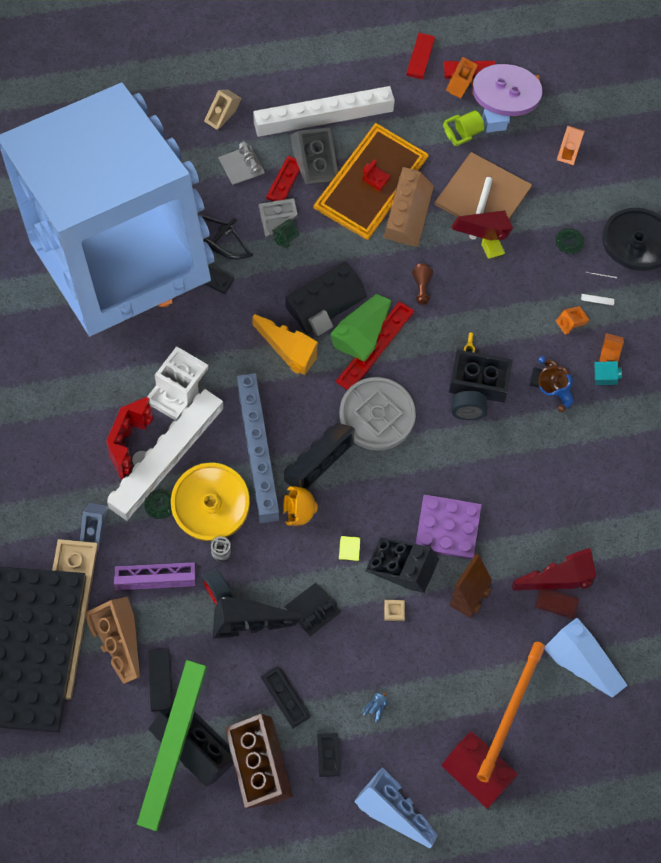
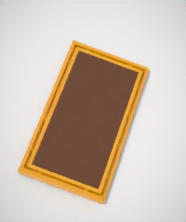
M375 123L314 204L313 208L348 230L369 240L391 209L402 168L406 167L419 171L429 155ZM374 159L377 161L376 166L391 176L381 191H378L362 180L364 167L367 163L371 164Z

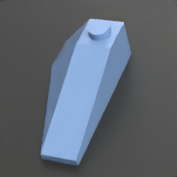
M578 618L565 626L545 646V651L558 665L565 667L612 698L628 686L595 638Z
M382 767L364 787L354 802L370 817L431 848L438 836L422 814L416 815L414 813L413 801L410 798L404 799L398 791L402 788L401 785Z

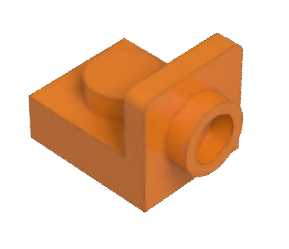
M580 306L565 309L556 320L564 334H569L574 327L586 325L590 321Z

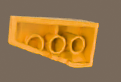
M254 314L253 326L290 366L294 373L305 375L317 359L318 342L302 332L296 331L292 333L288 331V327L284 325L277 327L273 321Z

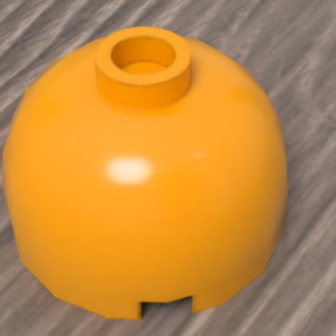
M291 486L287 489L290 491L289 495H285L283 501L284 513L288 511L289 522L285 523L289 526H302L312 519L314 513L317 512L318 505L310 491L305 488Z

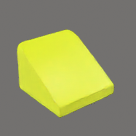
M482 239L481 245L488 259L505 254L499 240L490 241Z
M341 536L339 559L359 561L360 538Z

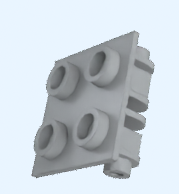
M246 142L239 144V150L218 157L232 185L265 174L251 145L249 146Z

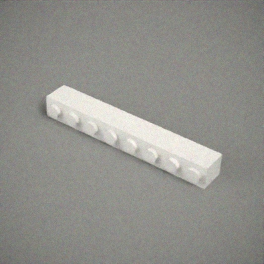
M390 86L257 110L253 111L254 126L257 137L393 112L394 97Z
M206 389L201 394L198 393L194 397L193 403L182 411L181 417L177 421L172 422L169 431L159 437L156 446L146 452L142 462H138L134 466L129 477L126 476L121 481L120 487L110 493L107 499L109 509L127 521L223 410V401Z

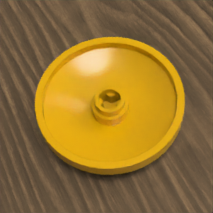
M203 463L190 468L178 479L171 495V509L177 524L189 536L202 541H213L216 537L227 538L234 534L245 522L250 508L249 492L242 477L232 468L219 463Z

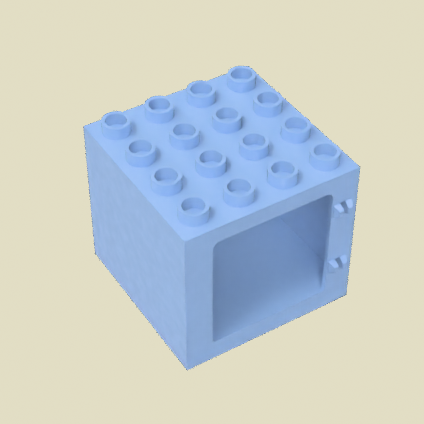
M119 83L0 134V150L29 241L89 337L211 281L208 265L215 261L209 245L203 242V239L210 235L204 219L198 216V212L204 210V204L197 190L192 188V185L199 182L193 164L190 161L181 163V152L172 137L164 140V129L156 115L147 117L148 109L141 94L131 95L123 83Z

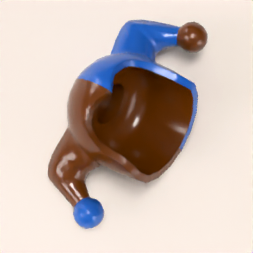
M540 356L538 362L545 364L547 368H544L539 375V388L546 395L558 396L562 401V404L557 407L558 411L564 412L574 403L570 390L573 385L572 374L565 367L559 366L556 361Z

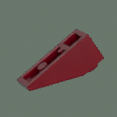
M505 210L458 216L452 225V229L490 241L506 239L513 229Z

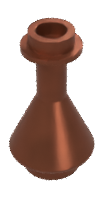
M417 264L411 272L419 286V295L415 299L418 304L426 305L430 300V296L426 295V286L433 275V270L428 264Z

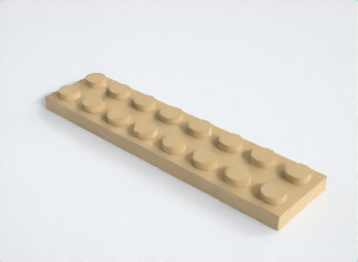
M58 539L52 570L86 574L65 698L72 700L98 544Z

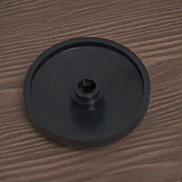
M627 208L613 214L606 222L602 235L603 245L608 255L621 266L632 270L649 271L661 267V215L643 208Z

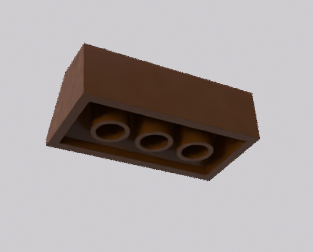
M259 714L226 727L245 808L275 804L293 797L272 717Z

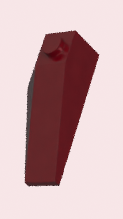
M587 548L565 557L566 560L560 564L553 562L541 573L539 570H536L514 580L512 589L546 590L576 589L579 587L586 589L592 586L596 578L591 549Z

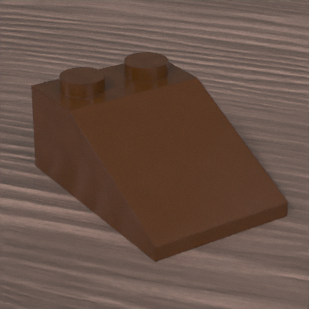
M478 554L474 555L456 583L450 602L452 608L471 618L473 613L478 614L483 605L480 603L483 597L487 599L493 589L490 587L492 579Z

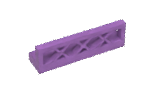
M195 562L116 566L114 577L115 590L196 586ZM182 568H191L190 573H178ZM142 569H143V570H148V571L151 572L153 575H138V574H139V573L142 571ZM162 569H168L172 572L171 574H158ZM119 571H128L133 576H119Z

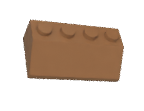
M406 167L402 168L383 238L418 247L434 185L421 172Z

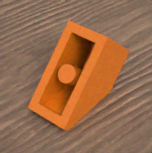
M462 57L449 81L446 91L461 99L471 82L477 64Z

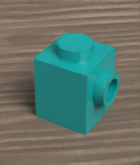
M618 361L595 362V385H618V379H622V367H618Z

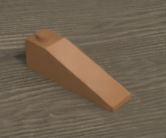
M128 597L110 600L87 611L86 620L90 632L94 638L99 636L104 645L100 648L104 653L109 652L112 656L111 665L123 684L139 678L135 618Z

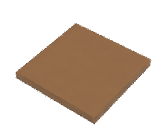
M471 152L437 198L435 205L456 217L476 214L486 177H491L493 181L484 213L505 210L510 219L532 188V184Z

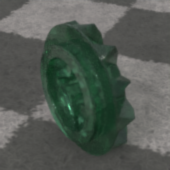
M566 228L559 231L556 235V246H558L559 251H564L566 255L568 253L574 255L576 252H580L584 246L583 235L575 229ZM574 238L572 244L570 243L566 245L567 240H571Z
M159 489L150 492L144 502L146 513L155 519L169 517L172 514V494L167 492V490ZM163 497V504L165 505H160L157 509L155 501L159 502Z

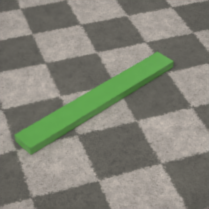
M186 660L137 822L139 826L154 831L159 830L208 666Z

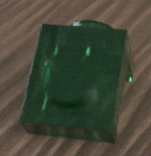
M291 219L286 220L272 230L276 244L285 248L290 247L289 242L299 236L296 226Z

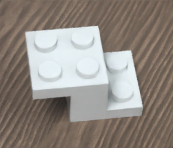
M176 346L155 374L156 386L147 396L150 398V405L177 421L181 417L182 411L191 404L194 397L199 393L198 382L208 370V364Z

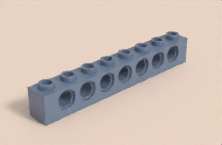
M256 373L237 376V387L259 523L279 521V509Z

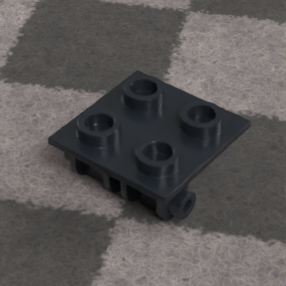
M316 583L285 606L288 611L301 614V619L298 623L309 636H312L341 613L336 607L337 602L334 599L330 600Z

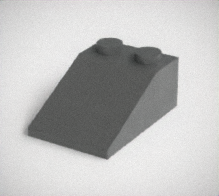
M331 127L302 130L290 135L293 153L305 184L332 182L338 174Z

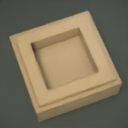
M385 600L384 621H405V600Z

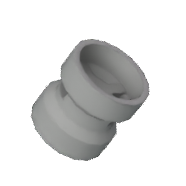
M216 537L211 543V554L215 560L225 561L231 555V544L225 537Z

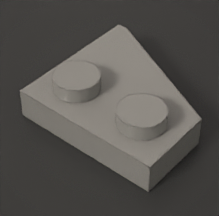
M294 198L262 203L258 206L265 238H268L297 218Z

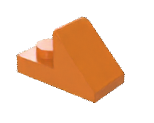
M567 126L557 157L558 161L574 165L585 130Z
M606 333L599 362H619L624 338Z

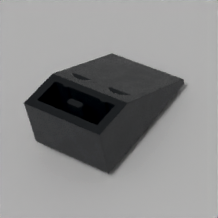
M380 537L365 571L409 590L425 593L439 558L429 546Z

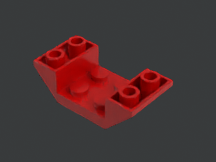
M148 397L120 408L106 440L109 457L122 480L126 475H130L133 467L129 449L125 447V438L130 437L132 427L145 430L147 425L150 426L153 421L154 415L152 414V406Z

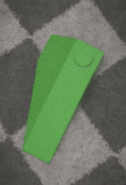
M375 294L343 319L330 334L334 347L365 362L376 348L377 338L381 334V327L387 317L392 303L391 300Z

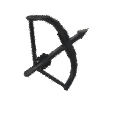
M198 214L203 219L222 224L218 228L219 233L212 240L208 238L203 239V242H206L211 250L226 258L235 260L253 256V253H250L232 227L237 221L236 218L226 223ZM232 231L247 254H230L222 250L215 242L222 235L228 236Z

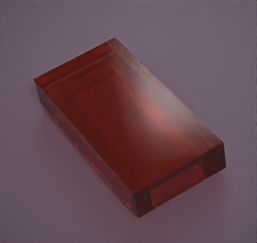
M540 588L535 608L574 619L579 599Z

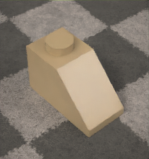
M218 90L204 122L219 130L236 112L242 98L230 90Z

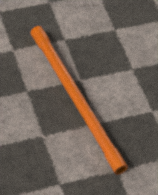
M534 642L519 682L488 754L477 774V778L482 782H488L491 777L495 762L537 663H539L545 645L541 642Z

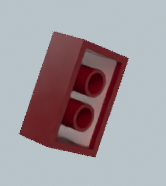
M470 731L441 766L488 809L512 784L518 774L498 756L489 781H480L477 778V774L490 748Z

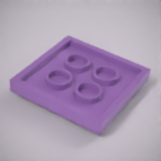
M424 495L416 544L429 546L436 554L472 560L475 552L481 504Z

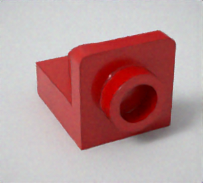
M374 159L371 164L367 163L364 167L362 180L378 191H381L391 176L376 166L377 161Z

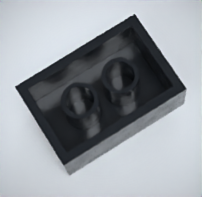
M457 349L449 393L457 394L463 391H476L484 394L487 400L505 403L513 359Z

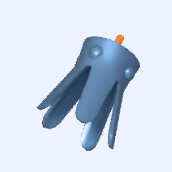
M375 693L372 701L361 710L363 711L367 708L363 716L368 712L374 714L377 710L375 723L380 721L383 710L389 703L388 699L384 697L386 693L383 695Z

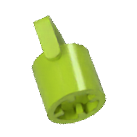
M476 110L463 116L455 115L446 119L443 123L444 132L454 146H459L472 140V136L483 132L485 128L483 119ZM455 121L456 130L462 137V140L457 141L452 129L448 126L449 123Z

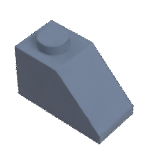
M88 503L83 511L80 541L97 543L99 551L106 524L108 506Z

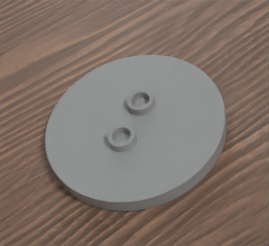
M381 377L363 379L352 385L344 394L339 410L340 423L355 428L354 443L363 448L377 451L391 449L401 444L411 433L416 417L414 402L406 389L395 381Z

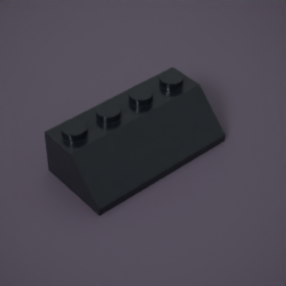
M344 261L285 297V308L307 334L313 330L308 320L312 316L325 310L329 318L332 319L367 296L356 272Z
M341 423L328 427L322 438L316 439L307 452L303 451L293 465L290 464L284 470V481L290 486L308 489L354 444L355 428Z
M172 706L161 711L148 729L161 743ZM194 711L180 761L201 783L208 787L216 782L234 762L230 746Z

